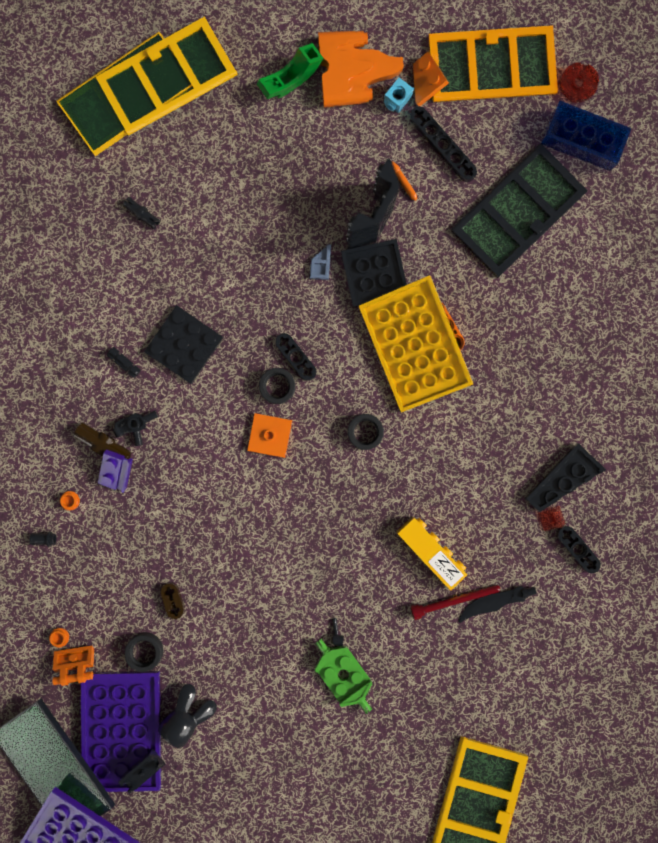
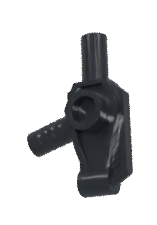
M156 410L144 416L134 413L116 422L112 430L116 438L133 432L135 446L143 445L141 431L146 429V423L159 416Z

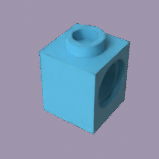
M399 77L385 94V106L393 112L395 110L399 113L412 97L414 88ZM400 95L402 99L397 100L393 96Z

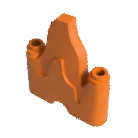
M364 31L318 32L319 53L324 58L320 65L328 69L322 74L324 108L369 103V100H373L372 88H368V86L398 76L403 71V57L388 56L374 49H358L368 45L367 32L364 33Z

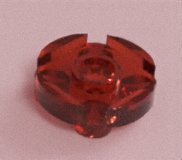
M581 62L573 63L565 69L559 80L560 90L572 103L585 102L597 91L599 75L595 68L589 64L586 66L581 64ZM575 79L583 80L582 86H577Z

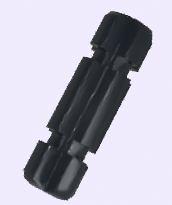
M115 347L107 352V356L111 360L114 359V362L125 372L128 371L132 378H135L141 372L136 365L133 366V363L122 353L119 354L120 351Z

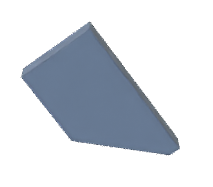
M328 244L311 259L310 279L329 280L331 244Z

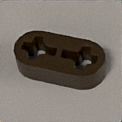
M172 582L165 584L161 589V597L166 613L171 619H179L185 612L179 587ZM168 587H170V589L175 590V592L172 594V600L170 594L165 593V591L168 590ZM172 602L175 603L176 608L180 607L178 615L175 612H171L173 609Z

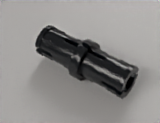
M128 197L127 200L129 202L124 201L123 207L133 213L136 219L142 220L153 230L156 229L155 224L159 225L161 220L152 215L148 208L139 205L131 197Z

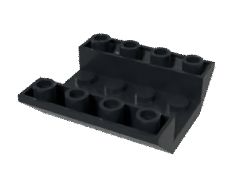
M387 158L384 164L380 163L376 171L377 175L373 192L375 193L374 200L380 202V207H375L371 215L372 218L358 212L356 217H351L347 225V249L376 243L394 210L400 187L392 161Z

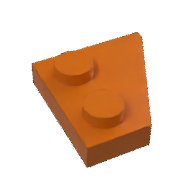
M429 52L413 63L415 102L418 106H421L449 84Z

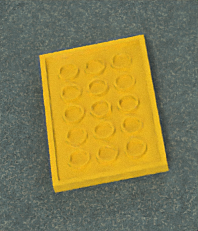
M430 275L359 305L401 412L473 385Z

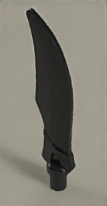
M518 586L509 591L480 597L465 608L460 616L459 623L479 614L496 612L506 604L524 602L528 596L537 594L535 587L525 589V587Z

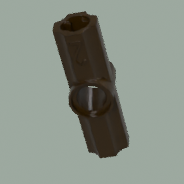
M84 422L75 430L74 437L90 446V449L97 454L103 456L106 450H110L125 456L124 458L130 459L132 452L116 443V440L112 437L109 438V435L98 432Z

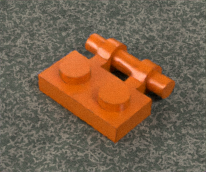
M85 646L54 651L53 671L55 673L60 672V676L53 677V685L60 684L61 686H66L72 682L85 683L86 680L93 679V672H86V668L94 666V647ZM77 669V674L68 675L70 670Z

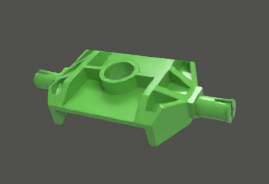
M322 638L316 641L315 644L320 649L322 656L317 662L315 672H318L339 701V705L344 707L359 704L365 714L368 713V710L370 712L372 708L365 699L372 686V681L348 647L343 645L330 648L326 646ZM345 669L349 672V676L346 679H340L338 672Z

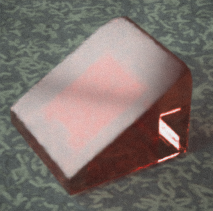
M560 506L538 513L544 531L560 528L566 524Z

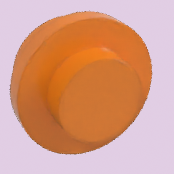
M73 491L65 492L60 498V504L65 510H74L79 506L80 498Z
M64 628L54 629L49 636L50 643L57 648L65 646L69 641L68 631Z

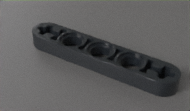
M421 106L414 107L410 114L411 123L462 181L471 182L477 174L475 165L425 108ZM415 113H422V120L420 118L415 119ZM433 126L436 129V133L429 135L426 132V128ZM440 140L447 141L448 147L446 149H441L438 146ZM457 154L460 156L461 161L453 163L450 156ZM465 162L464 166L458 169ZM465 169H466L467 171H468V170H472L471 176H470V175H467V176L464 175Z

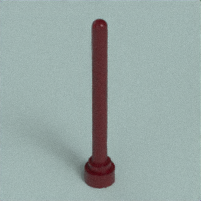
M494 585L424 606L417 603L410 605V609L415 621L422 619L425 613L498 593L501 588L499 585Z

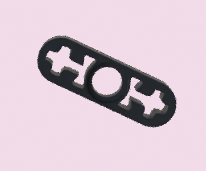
M282 333L278 335L276 346L303 380H313L317 372L312 362L289 334ZM281 338H284V339H287V338H288V339H289L288 345H289L291 348H292V346L294 345L296 348L291 349V350L288 352V354H286L285 351H288V349H287L286 346H284V345H283V346H280V345H279V344H281V340H280V339H281ZM294 352H299L302 355V359L297 363L291 360V354ZM306 360L308 363L304 365L308 369H313L311 372L312 376H304V369L302 367L298 369L296 366L301 365Z
M569 526L559 527L556 532L558 540L582 569L588 573L598 572L601 567L600 560L576 531ZM563 530L567 532L570 531V533L568 534L569 537L572 540H574L575 538L577 540L570 542L567 538H562V536L564 535ZM576 544L583 546V552L579 555H576L573 551ZM586 556L590 561H595L593 563L594 568H587L588 562L585 559H580Z

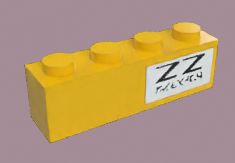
M411 517L396 533L451 591L467 576L464 571L466 567L459 560L455 562L451 558L453 553L446 546L442 548L438 544L440 539L433 532L429 534L424 529L427 525L420 518L415 519Z

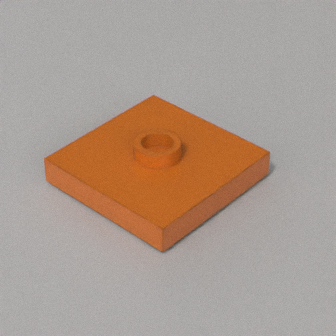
M255 413L247 451L285 458L292 420Z

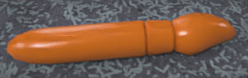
M392 161L397 179L408 196L416 201L417 195L402 173L400 167Z

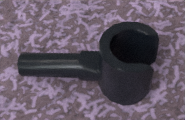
M333 618V643L337 646H343L344 635H338L337 618Z

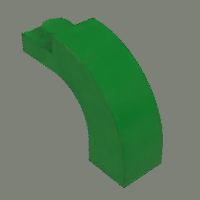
M313 43L298 48L293 59L284 68L274 74L260 78L257 86L267 99L275 96L282 98L302 85L316 71L324 58Z

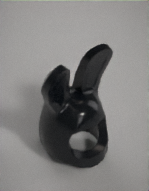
M186 684L182 687L176 708L161 721L158 727V732L162 738L178 749L185 746L192 737L195 728L212 717L217 710L216 703L208 699L193 714H190L188 709L196 695V689L191 684Z

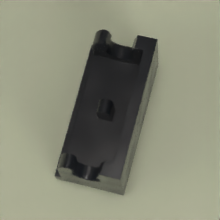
M152 749L127 770L118 783L121 786L127 784L129 787L128 793L131 794L166 763Z

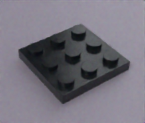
M397 239L341 251L353 308L407 285Z
M176 305L144 352L190 384H193L224 337Z

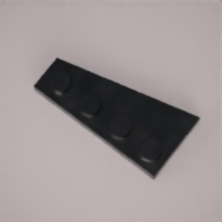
M576 443L524 499L538 512H541L566 494L576 490L577 487L593 479L599 473L601 474L606 471V469L579 443Z

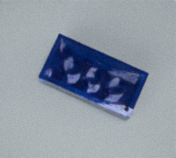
M559 101L553 110L541 144L611 171L619 163L632 128Z

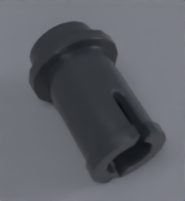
M52 532L31 533L30 535L31 545H47L51 547L57 541L56 534Z

